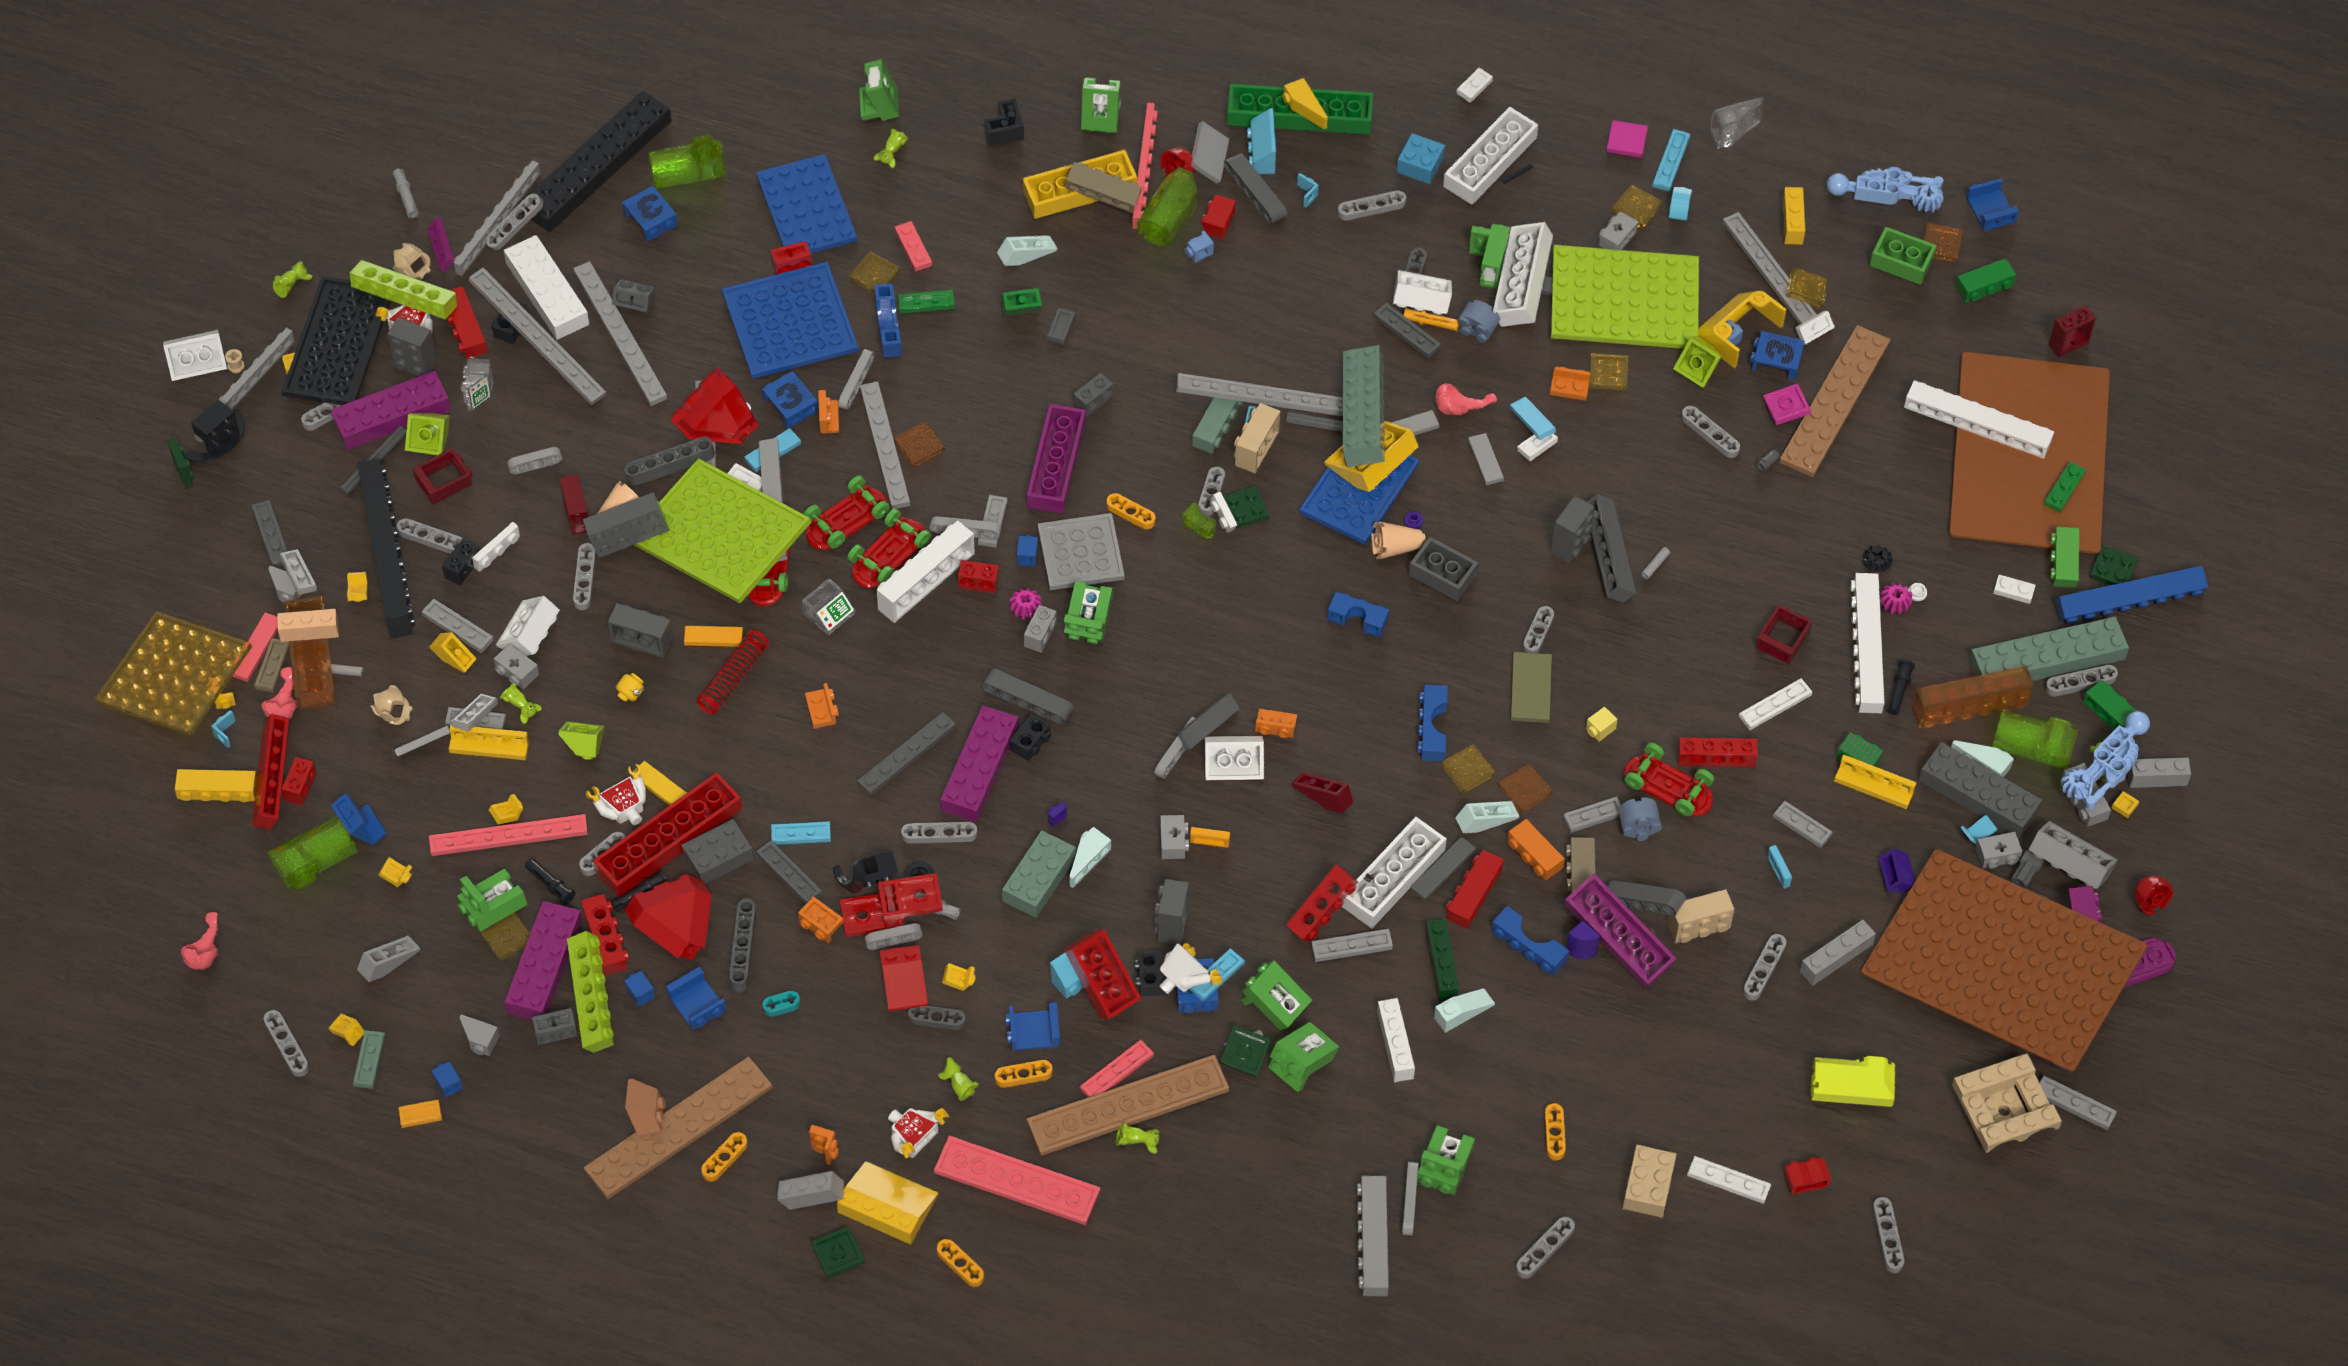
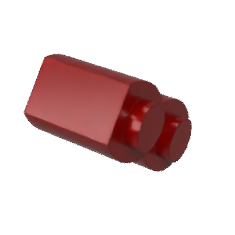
M1812 1157L1806 1162L1793 1161L1784 1170L1791 1194H1800L1809 1190L1828 1187L1832 1180L1824 1158Z

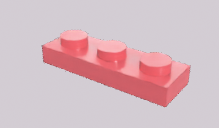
M912 221L895 226V233L915 272L932 266V261Z

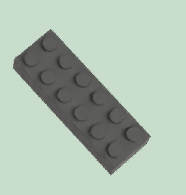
M1943 742L1940 743L1924 765L1919 781L1980 817L1987 815L1994 825L2006 832H2015L2018 839H2020L2035 818L2042 803V799Z

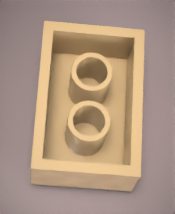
M1262 403L1258 405L1257 409H1253L1249 423L1246 422L1244 424L1241 437L1238 436L1234 443V447H1236L1234 452L1236 466L1253 473L1257 472L1279 433V410Z
M1727 890L1685 900L1675 916L1668 915L1667 925L1674 942L1685 943L1693 938H1703L1711 933H1721L1731 928L1734 907Z
M1636 1145L1623 1209L1663 1218L1676 1153Z

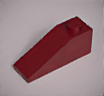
M1305 772L1292 782L1294 788L1327 810L1343 813L1353 803L1349 784Z

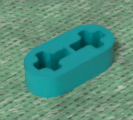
M795 991L767 997L763 1001V1011L770 1017L794 1011L800 1006V998ZM789 998H792V1000L794 1001L793 1004H790V1002L788 1001ZM769 1004H773V1006H775V1009H771L769 1007Z

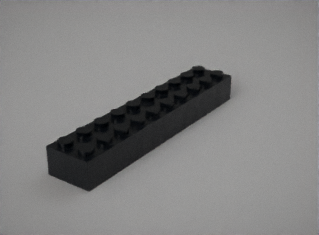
M644 90L639 93L528 194H536L543 200L542 209L531 220L549 233L555 229L671 122L670 108Z
M380 459L358 462V471L390 639L413 635L412 627H415L385 465L381 466Z

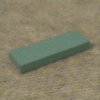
M365 1030L353 1080L354 1087L374 1089L385 1040V1032Z

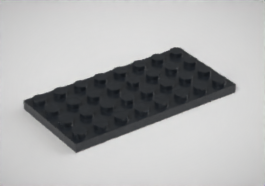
M322 276L286 377L282 396L336 405H344L357 400L384 322L381 320V316L376 317L378 307H384L388 310L391 300L351 287V280Z

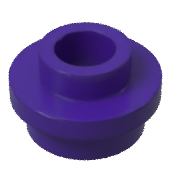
M1418 512L1407 513L1404 518L1405 525L1409 528L1418 529L1423 524L1422 515Z

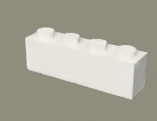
M1398 998L1378 1001L1377 1015L1394 1082L1414 1079L1415 1067Z

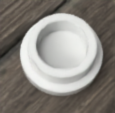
M1915 583L1909 587L1908 591L1912 592V600L1922 601L1926 598L1927 589L1923 584Z

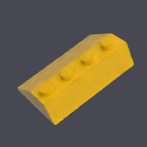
M1384 421L1385 462L1348 467L1342 445L1324 463L1356 488L1370 492L1419 446L1411 429Z
M865 1161L846 1185L843 1191V1200L837 1201L838 1213L908 1244H912L935 1202L938 1192Z

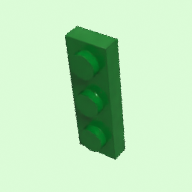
M953 290L898 295L900 314L955 309Z
M2069 462L2046 498L2044 505L2061 513L2086 474L2087 469Z

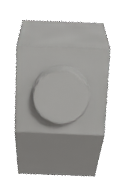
M269 566L270 578L279 600L285 604L290 603L296 606L302 594H297L286 571Z
M461 1014L459 1017L461 1027L471 1050L478 1055L485 1054L490 1056L499 1038L498 1027Z

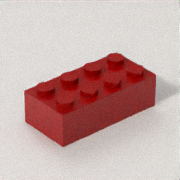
M1096 929L1064 949L1100 1018L1110 1019L1141 999L1105 930Z

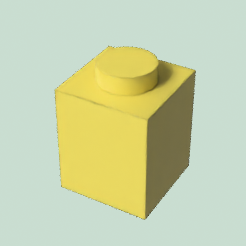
M1603 707L1587 719L1586 730L1591 737L1601 741L1616 729L1618 719L1606 707Z

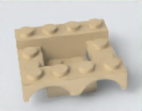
M2028 1054L1955 1077L1952 1086L1986 1153L1999 1144L2010 1140L2024 1141L2042 1129L2060 1128L2062 1121L2054 1105H2050L2036 1078V1069ZM2015 1084H2016V1086H2017V1088H2018V1090H2019V1092H2020V1094H2021V1096H2022V1098H2023V1100H2024V1102H2025V1104H2026V1106H2027V1108H2028V1110H2029L2028 1113L2026 1112V1110H2025V1108H2024V1106H2023V1104H2022V1102H2021V1100H2020V1098H2019V1096H2018V1094H2017V1092H2016V1090H2015V1088H2014ZM2006 1109L2009 1115L2003 1116L1998 1110Z

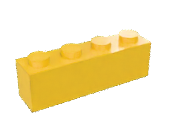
M177 769L175 792L177 799L183 801H255L257 775L255 771Z

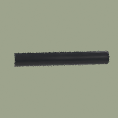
M1532 164L1526 165L1501 181L1504 184L1533 168Z

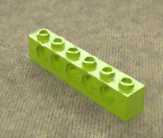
M363 260L350 272L351 287L442 319H446L457 307L455 292Z
M585 931L568 938L567 944L582 1048L595 1053L614 1045L613 1031L611 1029V1015L607 1004L608 995L605 990V976L602 970L603 960L600 956V941L598 936Z

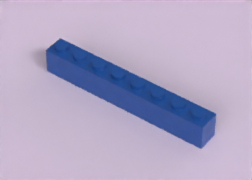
M2203 566L2059 596L2054 601L2060 622L2073 623L2081 617H2084L2086 620L2096 617L2095 614L2102 613L2103 616L2114 613L2113 610L2118 609L2124 612L2131 610V606L2138 605V608L2149 606V603L2156 601V604L2167 602L2168 598L2174 597V600L2185 598L2187 594L2198 596L2203 594V591L2208 588Z

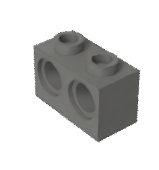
M620 279L613 288L612 305L648 312L654 304L655 287Z
M1099 373L1073 394L1074 407L1086 410V417H1088L1113 397V383L1103 374Z
M571 1008L532 1017L538 1045L577 1037Z

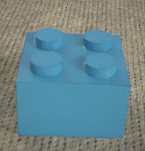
M1412 133L1398 158L1397 173L1431 184L1444 159L1445 145Z

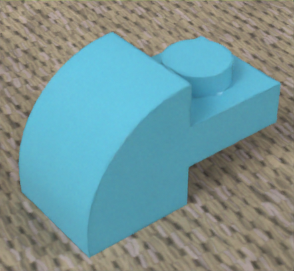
M1674 187L1669 218L1687 221L1692 190L1685 187Z

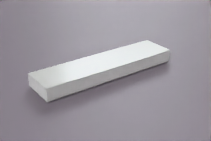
M1800 678L1740 712L1739 718L1749 730H1752L1810 697L1812 691Z
M1694 1156L1687 1175L1763 1204L1771 1187L1770 1183Z

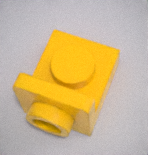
M340 1014L329 1027L333 1034L345 1038L351 1046H354L365 1032L356 1019L344 1014Z

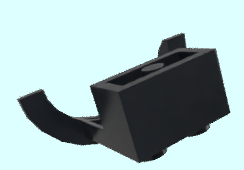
M218 399L191 422L194 434L205 442L208 453H196L189 450L184 456L191 461L207 462L222 457L231 451L244 433L245 423L242 414L238 410L234 412Z
M893 851L856 861L853 865V879L847 880L840 865L834 866L833 874L838 883L850 893L855 894L859 893L863 887L875 885L882 881L893 880L892 876L899 874Z

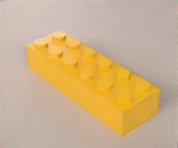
M1125 150L1079 162L1086 164L1089 168L1104 171L1105 174L1118 176L1124 181L1137 184V175ZM1072 165L1023 178V193L1034 219L1099 200L1065 188L1066 179Z

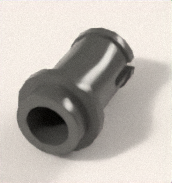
M1771 449L1763 458H1759L1756 463L1757 468L1760 471H1768L1770 466L1780 458L1778 452Z

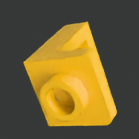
M366 572L348 573V601L360 602L367 600L368 581Z
M219 679L211 680L212 688L208 689L210 699L215 700L216 709H226L236 705L233 693L222 694Z
M515 794L510 795L507 802L494 804L489 808V812L498 825L518 820L523 810L522 803Z
M389 857L378 876L399 887L402 883L406 884L411 877L410 870L412 866L404 867Z
M948 963L945 966L942 983L964 991L969 986H972L975 981V967L970 966L966 970Z

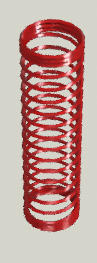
M754 629L747 633V637H744L743 641L740 642V646H737L733 654L730 655V659L726 660L723 668L719 669L716 677L712 678L709 686H706L705 690L702 691V695H699L696 699L698 706L703 711L711 715H715L719 711L720 705L724 704L723 700H727V696L731 695L730 691H734V687L738 686L737 683L741 682V678L745 677L744 674L748 673V669L752 668L751 665H754L755 660L759 659L758 656L762 655L761 651H765L770 645L768 638L764 634ZM751 634H754L758 636L760 639H762L765 645H763L759 640L753 638ZM746 643L751 644L755 649L759 650L761 654H756V652L750 649L746 645ZM742 647L747 648L751 653L756 655L757 659H754L752 656L746 653L742 649ZM739 652L744 653L747 657L752 659L754 663H750L747 659L742 657L739 654ZM735 656L740 657L743 661L748 663L750 665V668L746 667L743 663L738 661ZM732 660L736 661L739 665L744 667L747 670V672H743L740 668L735 666ZM728 665H731L734 668H736L739 672L743 674V677L739 676L736 672L731 670ZM725 669L732 672L740 681H736L732 676L728 675ZM721 674L727 675L736 683V686L724 679ZM718 678L724 680L728 685H730L733 688V690L728 689L725 685L720 683ZM715 683L720 684L724 689L728 690L729 695L725 694L722 690L717 688ZM711 687L717 689L726 697V699L721 698L718 694L713 692ZM708 692L713 693L717 698L721 699L722 704L718 703L715 699L710 697ZM700 699L704 700L709 706L714 708V710L704 705Z

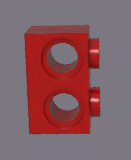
M806 241L771 250L772 265L776 275L812 266L811 254Z
M961 560L958 573V588L996 593L999 580V565Z
M295 757L281 789L284 801L303 806L317 774L313 761Z

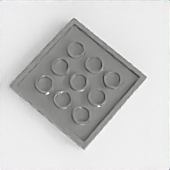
M1112 513L1037 524L1050 590L1074 587L1075 581L1091 585L1125 580Z

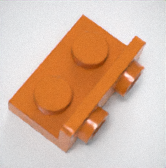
M1554 367L1550 395L1586 401L1591 373L1584 370L1567 369L1566 367Z
M818 390L820 433H838V401L830 400V397H826V390Z
M827 683L823 684L824 689L805 693L814 729L836 724V716H839L837 705L832 703V700H834L833 690L828 689Z
M1259 709L1255 732L1263 735L1272 734L1282 738H1293L1297 714Z
M814 896L798 912L799 924L804 929L811 930L819 940H824L827 943L831 942V935L844 922V918Z
M811 1125L809 1130L811 1147L818 1153H825L826 1164L831 1165L832 1160H836L839 1153L835 1132Z

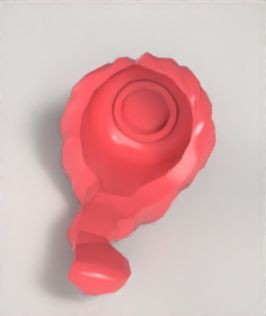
M1442 384L1437 390L1435 402L1437 408L1442 413L1461 416L1469 410L1484 408L1489 404L1496 403L1497 398L1494 393L1486 395L1483 400L1467 398L1453 385Z
M291 667L281 670V677L286 682L280 692L274 698L265 700L261 704L267 718L272 714L291 719L294 711L298 708L296 700L291 697L292 690L294 689L293 685L295 684L292 678L293 668Z
M207 913L205 917L207 924H209L207 932L199 941L181 948L183 961L188 967L195 970H204L210 967L215 957L218 956L216 945L213 944L218 931V913Z

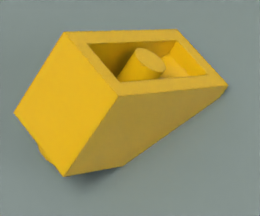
M452 632L440 633L429 646L442 661L463 673L476 660L475 656Z

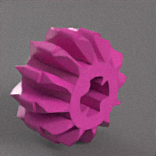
M1893 582L1891 586L1886 585L1880 594V603L1884 606V611L1891 610V615L1894 612L1900 615L1902 611L1906 612L1912 604V592L1908 591V586L1902 587L1901 583L1896 586Z
M1029 587L1026 591H1023L1021 588L1019 592L1014 591L1013 597L1010 599L1011 612H1014L1016 617L1021 616L1023 620L1025 617L1032 619L1038 606H1042L1040 595H1037L1036 590L1030 592Z

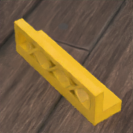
M450 725L451 740L449 753L526 760L529 748L527 732L473 727L470 731H465Z
M1846 755L1842 757L1840 768L1834 782L1904 809L1908 808L1916 787V782Z

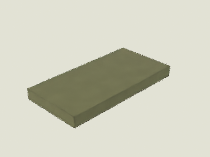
M1513 653L1511 721L1549 723L1552 654Z

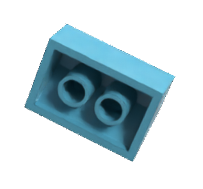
M1268 109L1252 119L1251 128H1247V138H1251V142H1248V153H1252V156H1249V162L1258 174H1275L1276 148L1273 109Z
M1066 953L1050 963L1052 984L1066 999L1071 995H1076L1083 988Z

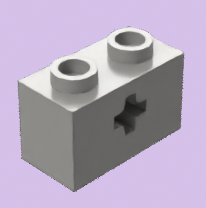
M1620 211L1616 217L1613 216L1610 219L1606 229L1603 228L1598 236L1600 238L1599 246L1604 249L1622 250L1637 233L1638 221Z
M511 644L506 646L494 658L497 673L501 676L505 675L512 684L515 683L516 686L518 685L523 690L539 675L538 665Z
M1184 815L1160 816L1162 859H1185V851H1189V839H1185V834H1188V822H1184Z
M2015 832L1978 839L1975 847L1982 869L1988 867L1996 868L2003 864H2015L2020 861L2022 849Z

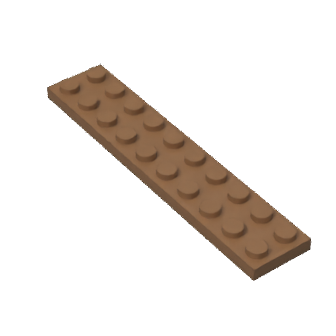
M1859 325L1856 326L1810 406L1811 414L1804 416L1782 454L1779 463L1814 477L1889 346L1891 339Z
M1215 1055L1032 1116L1027 1118V1124L1040 1156L1116 1131L1123 1123H1127L1130 1126L1229 1092V1086Z
M748 1056L665 1112L661 1132L640 1136L635 1132L586 1165L584 1171L608 1200L773 1088L772 1084Z

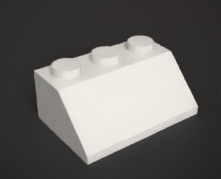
M1398 270L1393 295L1394 304L1399 307H1414L1418 311L1429 310L1439 315L1447 314L1452 295L1451 280Z
M218 330L163 342L172 381L227 369Z
M545 596L523 600L496 645L504 649L511 644L525 656L535 654L539 649L538 645L541 640L547 636V630L550 625L556 621L559 609Z
M1263 736L1205 737V779H1264Z

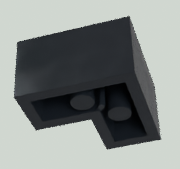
M1016 99L998 102L999 117L985 119V134L989 146L1023 140L1024 124Z

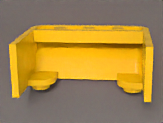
M1763 291L1736 295L1698 329V337L1713 345L1722 355L1721 358L1733 368L1737 367L1740 349L1727 340L1732 334V328L1726 323L1727 321L1731 320L1735 323L1754 307L1778 327H1783L1786 308Z

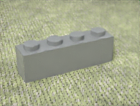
M1864 920L1860 921L1804 959L1800 973L1812 986L1872 946L1876 933Z

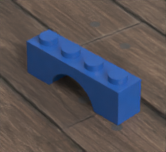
M893 283L874 285L883 358L902 356Z
M1425 685L1424 692H1420V703L1423 704V708L1419 710V720H1423V725H1419L1418 736H1422V741H1418V753H1422L1421 761L1445 762L1446 735L1438 732L1434 728L1432 721L1439 714L1446 712L1448 686Z
M1507 906L1493 921V934L1497 938L1506 941L1512 949L1524 954L1527 960L1535 962L1540 966L1541 970L1554 976L1568 961L1570 951L1555 940L1537 943L1528 939L1521 928L1523 917Z

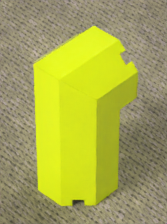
M1867 1056L1860 1063L1859 1059L1854 1061L1814 1057L1812 1070L1815 1071H1813L1811 1076V1099L1813 1101L1893 1106L1895 1064L1891 1062L1890 1065L1885 1057Z

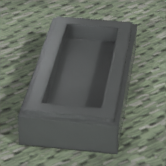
M1058 308L1048 332L1047 340L1065 344L1076 317V312Z

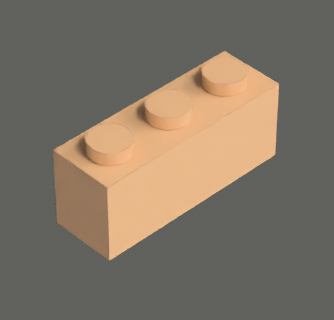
M336 609L278 613V633L281 642L339 637V622Z

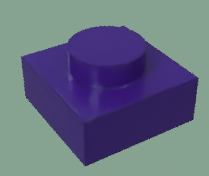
M1063 802L1057 806L1054 805L1048 811V823L1053 828L1067 817V806Z

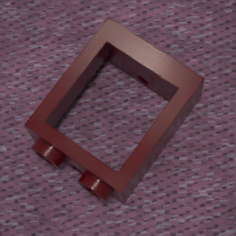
M2084 305L2055 319L2048 345L2058 358L2089 344L2096 317Z
M452 448L413 468L415 480L432 505L472 485L471 477L473 474L470 468L464 466L461 455L459 453L456 454ZM453 464L461 477L435 489L428 476Z
M569 475L560 478L562 497L571 534L574 536L587 533L583 519L588 518V512L579 476Z
M1778 605L1759 634L1755 648L1790 664L1810 633L1812 621L1805 616L1792 612L1787 607ZM1778 620L1801 631L1792 647L1769 636Z

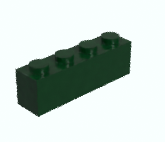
M1446 919L1426 921L1425 934L1439 1002L1447 1001L1452 997L1459 996L1460 990Z

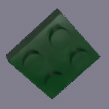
M175 438L167 440L174 465L185 489L193 487L191 479H194L189 460L184 456L185 453L181 443L177 445Z
M1257 486L1222 495L1237 523L1235 529L1269 519V513Z
M2102 545L2089 578L2108 585L2129 582L2138 558Z
M1233 1025L1219 1064L1257 1078L1271 1039Z
M849 1226L811 1241V1246L827 1279L865 1264V1259Z

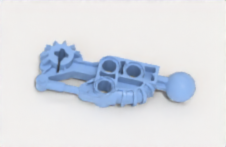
M1897 167L1884 169V171H1881L1879 168L1875 171L1874 169H1870L1869 172L1864 171L1861 176L1858 175L1856 182H1851L1845 175L1836 173L1831 175L1826 183L1828 191L1835 196H1841L1850 191L1855 192L1854 199L1889 205L1896 204L1900 199L1912 200L1913 206L1918 207V211L1924 210L1925 213L1927 211L1933 213L1935 210H1939L1943 202L1941 190L1943 184L1942 177H1936L1935 179L1914 177L1910 172L1901 171ZM1910 182H1918L1925 185L1917 187L1908 184Z
M2140 711L2130 713L2125 721L2126 727L2123 728L2119 725L2095 749L2093 764L2087 770L2080 767L2077 771L2074 768L2070 772L2066 771L2061 780L2063 793H2067L2068 798L2073 796L2075 801L2082 799L2088 809H2094L2096 802L2109 788L2115 787L2126 778V774L2133 767L2138 757L2139 748L2135 744L2133 736L2146 733L2150 727L2149 717L2145 713ZM2102 775L2105 776L2106 783L2091 796L2093 784Z

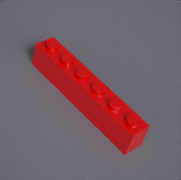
M270 714L263 724L252 826L271 830L278 820L289 718Z

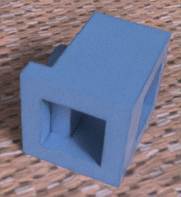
M1202 231L1201 236L1192 238L1184 250L1189 258L1191 257L1196 263L1214 254V242L1205 231Z

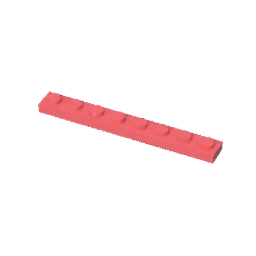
M1147 103L1137 184L1142 187L1133 212V229H1140V223L1144 222L1145 211H1142V208H1146L1147 197H1144V193H1148L1149 182H1146V178L1150 179L1148 164L1152 163V153H1150V150L1154 148V139H1151V137L1155 136L1156 125H1153V122H1157L1158 111H1155V103Z
M583 814L429 835L431 856L583 836L588 835L586 816Z

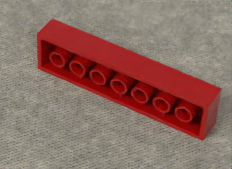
M716 772L595 858L593 864L596 874L619 898L642 882L643 879L649 877L681 854L682 844L720 826L742 810L741 797Z

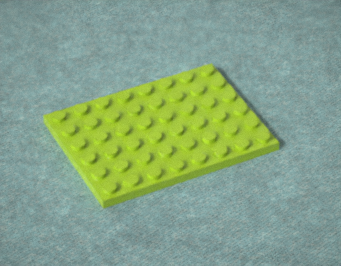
M1554 245L1551 338L1684 349L1690 337L1698 336L1699 256Z
M698 458L659 502L670 531L634 544V546L734 601L741 603L811 524V520L804 514Z

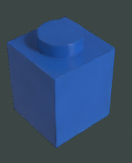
M1030 535L1019 536L1017 565L1036 566L1038 537Z
M642 971L633 973L624 980L625 989L637 1007L655 998L654 988Z
M450 1061L440 1064L432 1070L434 1081L444 1098L463 1089L461 1080Z

